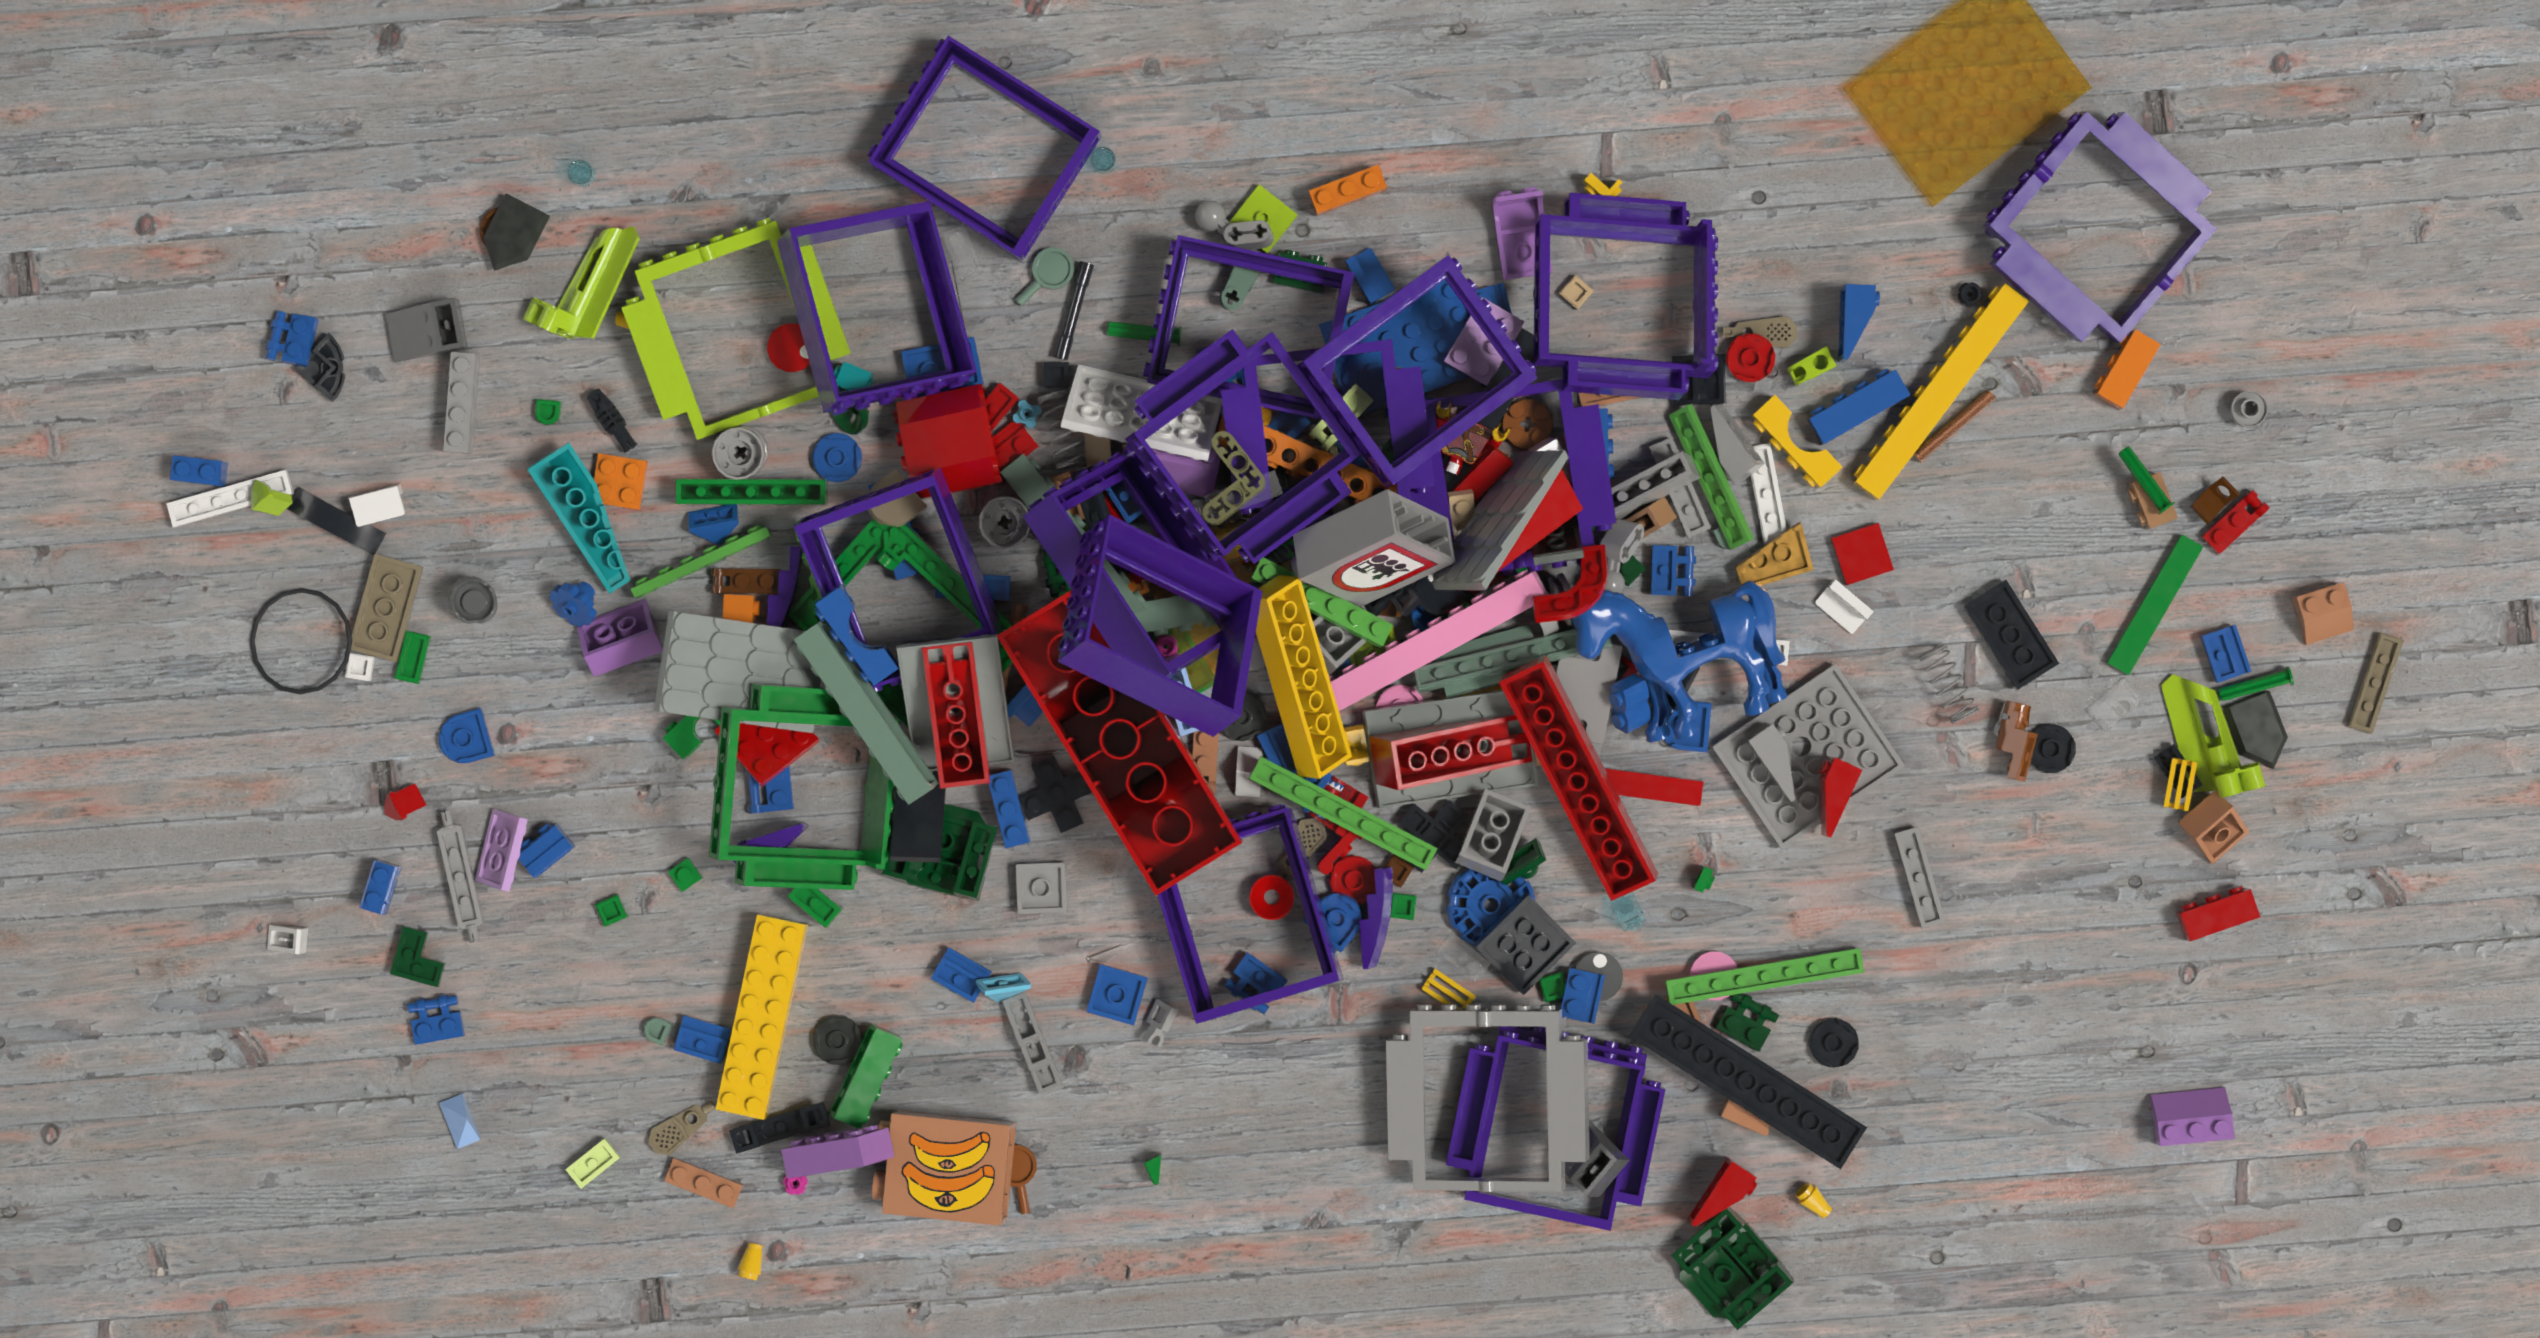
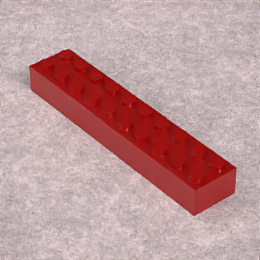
M1544 655L1502 675L1499 684L1610 900L1613 901L1655 882L1658 872L1548 656Z

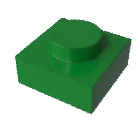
M687 858L668 872L681 892H684L703 878L690 858Z
M1702 866L1692 888L1702 893L1705 889L1709 890L1715 879L1712 876L1713 870Z

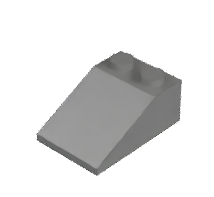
M1365 605L1360 607V608H1362V609H1364V610L1370 612ZM1318 617L1313 622L1328 675L1333 673L1367 642L1321 617Z

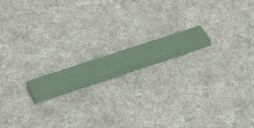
M1573 629L1424 665L1413 671L1418 694L1510 672L1544 655L1548 656L1550 662L1578 656L1580 654H1578L1576 649L1577 631ZM1610 638L1606 641L1603 649L1612 647Z

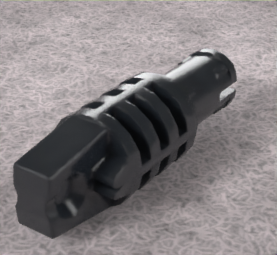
M599 388L587 395L586 398L595 417L607 434L615 437L624 450L623 452L627 453L631 448L638 445L637 442H635L626 429V421L613 402Z

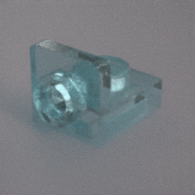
M1633 892L1613 901L1609 898L1624 931L1638 929L1642 926V923L1646 922L1644 913Z

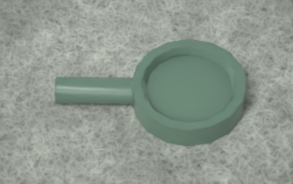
M1055 247L1046 248L1039 252L1032 266L1035 280L1015 300L1023 306L1042 286L1046 289L1056 290L1068 285L1073 278L1075 270L1070 255L1064 250Z

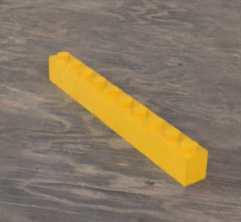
M2006 283L2001 287L1997 285L1988 295V298L1991 299L1986 307L1981 305L1973 315V318L1976 319L1971 327L1966 325L1958 335L1961 340L1956 347L1951 345L1943 355L1946 360L1941 366L1936 365L1928 375L1931 378L1926 386L1921 384L1913 395L1916 400L1911 406L1905 405L1898 415L1901 419L1897 425L1891 424L1883 434L1886 439L1882 445L1876 444L1868 454L1871 459L1866 466L1861 464L1853 474L1856 477L1853 483L1876 501L1882 497L2029 302Z

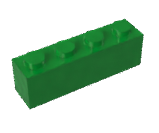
M870 1023L829 1111L833 1118L859 1129L868 1122L871 1115L870 1108L873 1102H876L880 1097V1087L883 1080L889 1077L892 1070L891 1063L902 1049L901 1042L903 1039L899 1035Z

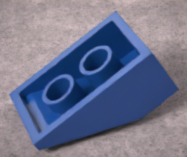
M1845 284L1840 288L1838 362L1843 363L1849 359L1876 306H1879L1880 291H1876V285Z

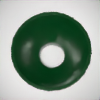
M855 407L847 408L845 413L832 414V416L843 431L856 435L867 427L869 410L866 408L858 411Z

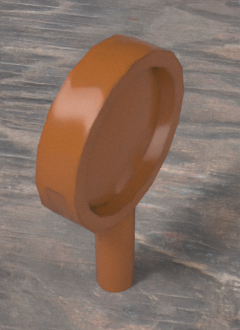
M1015 1144L1011 1186L1016 1188L1020 1213L1022 1215L1030 1213L1025 1184L1034 1177L1037 1170V1160L1034 1153L1028 1147Z

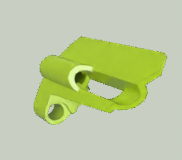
M631 226L623 230L619 228L603 230L598 237H595L558 307L534 297L530 301L523 320L565 338L594 339L640 240L636 228ZM603 247L600 256L595 264V267L589 277L588 282H586L585 279L595 260V257L598 254L599 249Z

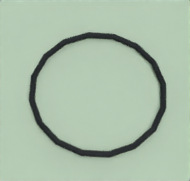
M305 588L281 592L265 603L254 620L250 638L253 662L263 678L281 691L299 695L320 691L335 681L349 661L353 642L349 620L339 604L320 591ZM297 593L320 596L333 605L345 623L348 640L344 661L334 676L317 687L302 690L284 687L270 678L258 661L255 646L258 622L268 607L284 596Z

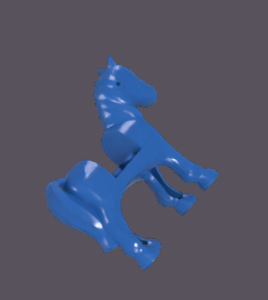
M1747 581L1731 595L1708 601L1716 635H1713V633L1704 634L1698 637V641L1692 643L1683 641L1675 646L1663 617L1655 618L1653 614H1648L1643 607L1622 593L1604 590L1595 605L1581 615L1572 618L1577 631V652L1586 659H1594L1600 655L1606 641L1613 634L1627 647L1633 664L1648 685L1652 705V719L1645 730L1647 742L1650 743L1666 739L1670 736V729L1667 723L1673 714V708L1668 701L1666 691L1673 698L1678 708V721L1673 728L1674 738L1684 739L1698 733L1699 730L1694 721L1699 711L1698 705L1686 692L1682 680L1704 663L1721 657L1738 662L1746 674L1748 697L1743 704L1745 715L1752 716L1769 710L1768 704L1787 698V692L1782 684V673L1776 666L1783 663L1786 658L1779 650L1776 642L1774 604L1769 593L1761 585L1753 581ZM1743 595H1747L1748 598H1749V601H1747L1746 599L1742 598V596H1743Z

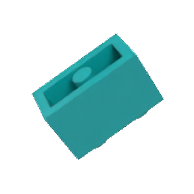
M845 361L842 366L838 365L834 372L838 387L847 391L869 387L875 378L873 373Z

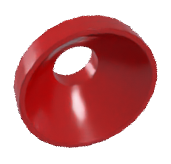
M1264 876L1258 879L1251 888L1249 895L1250 905L1253 911L1261 918L1267 920L1280 919L1286 916L1293 907V888L1286 879L1280 876ZM1268 890H1276L1279 893L1280 898L1276 904L1270 905L1265 901L1264 895Z

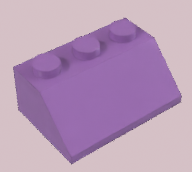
M1211 446L1208 461L1195 460L1191 457L1169 454L1166 451L1151 448L1183 493L1212 498L1220 464V457L1213 446Z
M646 599L595 617L589 626L585 624L583 627L577 626L583 656L594 677L663 651L661 637Z
M2225 1087L2150 1094L2156 1145L2170 1146L2235 1139L2233 1116Z

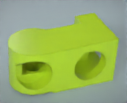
M1826 346L1787 368V371L1795 386H1798L1835 368L1837 365Z

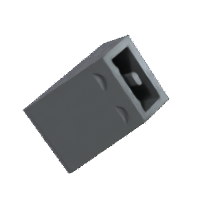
M456 298L429 302L386 313L395 363L468 349L460 302Z
M1589 1120L1590 1159L1586 1162H1565V1173L1586 1197H1600L1629 1162V1159Z

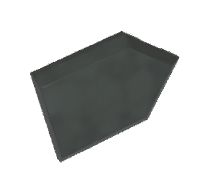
M506 193L483 237L494 271L527 261L550 215Z
M2265 692L2224 708V713L2240 754L2274 769L2288 736L2271 692Z

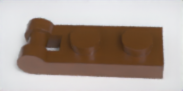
M711 569V576H713L711 593L778 594L779 571L781 569ZM723 576H730V586H723Z

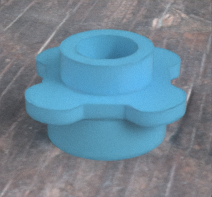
M1021 400L1018 403L1017 413L1013 415V421L1017 424L1021 423L1028 428H1034L1037 415L1041 414V408L1038 405L1032 406L1027 401Z

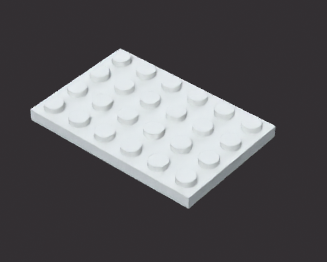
M1078 364L1061 427L1074 432L1079 431L1096 437H1105L1121 443H1127L1125 438L1149 421L1147 418L1142 420L1134 410V407L1137 405L1134 400L1156 384L1147 383V380ZM1205 395L1145 439V441L1153 449L1166 451L1169 454L1191 457L1195 460L1208 461L1212 438L1215 434L1222 406V399Z

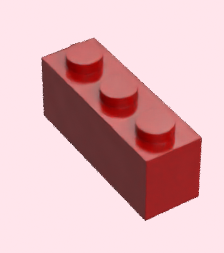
M2241 885L2229 889L2228 895L2222 897L2219 894L2208 896L2205 898L2206 902L2196 905V902L2182 905V910L2176 912L2185 940L2193 941L2260 918L2261 916L2251 889H2243Z

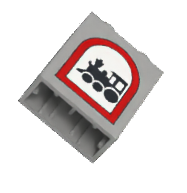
M1388 489L1293 535L1296 555L1291 559V566L1295 576L1299 577V580L1303 583L1311 584L1360 607L1455 563L1448 518Z

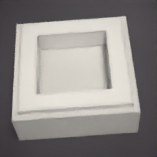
M350 653L345 677L371 681L375 657Z

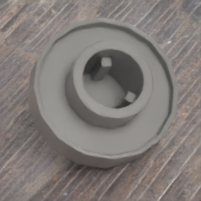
M2255 391L2239 393L2233 398L2230 405L2232 419L2242 427L2259 425L2265 420L2268 413V405L2265 398Z

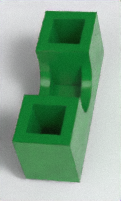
M684 715L685 717L679 723L674 721L664 730L667 734L663 739L683 760L687 759L704 743L698 737L695 729L701 717ZM713 719L718 725H720L721 720Z

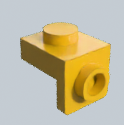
M1590 173L1583 181V184L1585 185L1584 190L1588 194L1618 196L1622 191L1619 186L1623 181L1618 179L1609 189Z
M1363 724L1345 727V734L1352 757L1345 761V765L1359 766L1364 762H1369Z

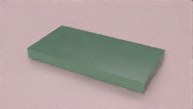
M1530 624L1468 641L1436 658V660L1439 662L1534 639ZM1506 673L1444 687L1446 697L1451 698L1498 685L1502 675Z

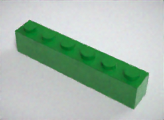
M676 479V504L828 505V480Z

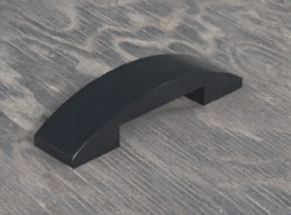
M298 487L292 498L293 503L287 508L311 523L373 555L376 554L387 534L370 524L358 527L354 516L301 487Z
M822 1101L730 1129L729 1133L735 1152L738 1154L775 1141L830 1126L824 1102Z

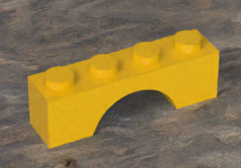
M1773 395L1751 416L1754 419L1752 424L1760 433L1765 431L1771 437L1769 442L1777 451L1782 449L1788 455L1786 461L1795 470L1798 467L1805 474L1803 479L1812 488L1814 486L1818 489L1821 488L1843 467L1826 449L1819 452H1807L1799 449L1791 441L1788 433V421L1792 412L1776 395Z

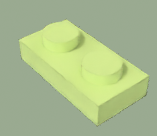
M604 1138L569 1166L566 1171L582 1189L621 1157L609 1141Z

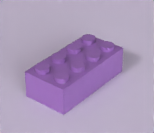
M878 1125L864 1127L863 1131L862 1129L858 1130V1128L845 1130L844 1135L839 1133V1131L824 1134L825 1138L820 1136V1134L805 1137L806 1142L805 1139L790 1142V1147L781 1149L787 1179L864 1167L894 1157L889 1128L878 1129Z

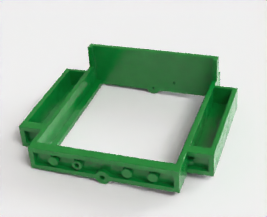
M752 683L750 708L722 707L716 775L713 779L714 800L709 857L717 860L736 861L734 883L742 886L854 890L858 879L856 865L885 869V863L889 857L887 841L891 834L889 819L890 813L893 810L891 797L892 789L895 785L892 780L884 775L882 766L871 755H869L868 777L864 787L866 799L861 850L729 845L740 721L853 727V724L849 718L843 716L839 709V704L834 697L827 693L825 687Z

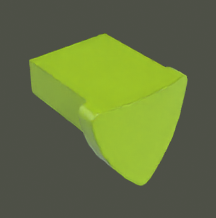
M254 481L251 493L252 510L279 516L293 503L291 495L271 490L270 486L265 482Z

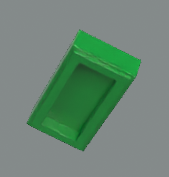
M406 630L394 679L420 684L431 636Z

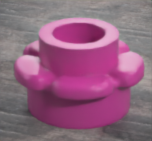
M1160 635L1157 637V641L1154 644L1163 658L1177 653V640L1173 636ZM1164 644L1168 645L1167 649L1163 648Z
M787 1175L784 1177L783 1185L788 1194L800 1195L806 1190L805 1186L808 1184L806 1176L788 1179ZM794 1181H797V1182H798V1184H797L796 1186L793 1185V1182H794Z

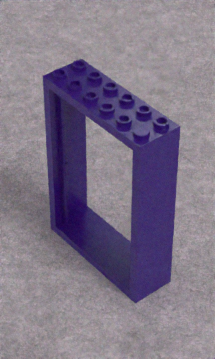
M1126 449L1123 451V455L1118 452L1107 459V464L1104 461L1096 464L1091 468L1092 472H1089L1088 469L1081 472L1075 477V481L1072 478L1066 480L1059 485V490L1056 487L1051 488L1043 494L1045 499L1042 500L1040 498L1029 505L1031 510L1023 516L1072 590L1071 581L1076 572L1075 560L1080 552L1079 540L1082 534L1066 511L1122 481L1160 540L1236 577L1223 556L1216 561L1212 558L1207 560L1199 550V547L1202 546L1197 537L1193 540L1184 529L1187 525L1182 517L1177 519L1169 509L1172 505L1167 496L1163 499L1154 488L1157 485L1154 478L1151 476L1147 479L1139 468L1143 463L1137 456L1132 458ZM1104 567L1102 569L1093 623L1111 650L1168 678L1220 647L1225 618L1208 610L1221 631L1171 661L1166 662Z

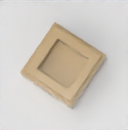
M1575 275L1559 295L1578 310L1594 290Z

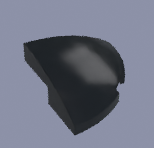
M328 332L311 351L308 367L297 366L294 370L325 397L334 402L340 394L345 381L342 362L344 355L337 341Z

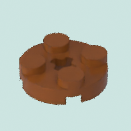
M1530 399L1520 400L1511 405L1505 413L1502 423L1503 432L1506 433L1510 429L1507 439L1515 447L1530 449L1550 436L1552 418L1548 409L1541 403ZM1526 417H1529L1530 421L1535 424L1528 432L1525 431L1523 426H1520L1521 421H1525Z

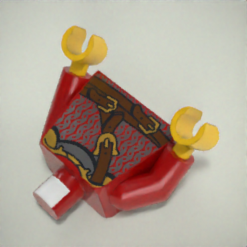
M1438 401L1436 407L1437 429L1456 416L1451 413V403L1448 409H1442L1440 407L1441 401ZM1476 423L1441 449V453L1450 456L1444 470L1458 475L1463 462L1473 465L1493 446L1499 448L1502 441L1510 433V429L1506 433H1501L1498 429L1501 423H1498L1494 430Z

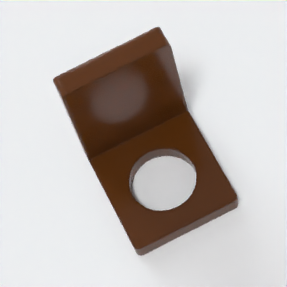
M2222 476L2207 487L2190 508L2208 524L2225 505L2238 497L2240 493ZM2219 486L2227 488L2230 495L2227 496L2221 493Z

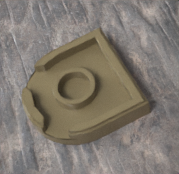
M895 469L875 483L869 493L904 481L905 479ZM915 492L871 508L868 511L879 524L900 527L925 511L927 505Z

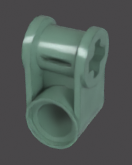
M1234 266L1221 295V304L1226 310L1235 311L1241 307L1248 292L1251 291L1259 272ZM1232 293H1236L1238 302L1233 301L1232 304H1228V298L1225 296H1231Z

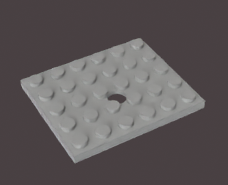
M1836 663L1787 695V698L1775 703L1769 710L1759 714L1712 746L1781 850L1821 824L1820 777L1822 774L1818 772L1824 759L1829 760L1830 757H1836L1862 769V773L1847 805L1905 767ZM1769 724H1773L1775 727L1779 725L1787 735V738L1784 740L1788 746L1795 800L1793 802L1787 800L1747 743L1749 738ZM1800 736L1806 737L1811 744L1809 753L1804 756L1796 755L1791 747L1793 740Z

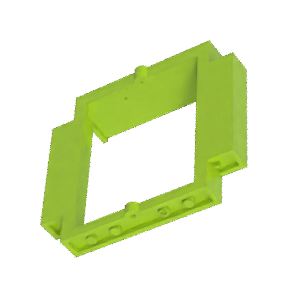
M770 217L757 221V227L748 230L747 226L732 230L734 235L724 238L723 234L709 239L710 244L701 246L698 242L685 247L687 252L677 255V252L673 251L662 255V261L654 263L653 259L639 263L640 269L635 270V274L645 299L641 300L640 296L625 300L627 305L622 307L663 420L687 412L697 440L819 397L817 387L813 386L705 425L652 283L653 280L769 239L793 303L777 241L783 235V231L779 227L777 220L771 221ZM813 245L800 247L830 360L851 354L849 343Z

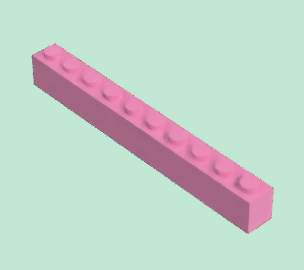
M1528 570L1514 576L1516 581L1512 584L1507 585L1506 582L1497 585L1492 588L1493 594L1485 597L1483 593L1470 600L1473 605L1466 609L1461 605L1449 612L1451 617L1443 621L1439 617L1427 624L1429 629L1420 632L1418 628L1407 634V641L1399 644L1396 640L1385 646V653L1378 656L1374 652L1363 658L1365 662L1363 665L1357 668L1355 664L1341 670L1343 675L1337 679L1333 675L1330 676L1329 679L1338 710L1340 711L1534 606L1533 596L1548 595L1536 571L1530 574Z

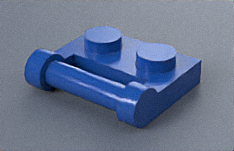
M790 766L766 784L768 801L766 805H761L759 784L745 769V772L748 774L751 806H748L749 814L794 809Z

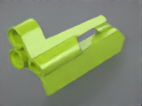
M2172 674L2161 685L2177 747L2186 760L2197 762L2195 774L2203 785L2193 792L2216 790L2219 798H2224L2265 787L2259 762L2241 765L2216 691ZM2195 699L2212 706L2219 731L2217 737L2211 738L2204 734ZM2186 770V771H2185V776H2186V779H2187L2188 782H2189V777H2190V775H2189V773H2188L2187 770Z

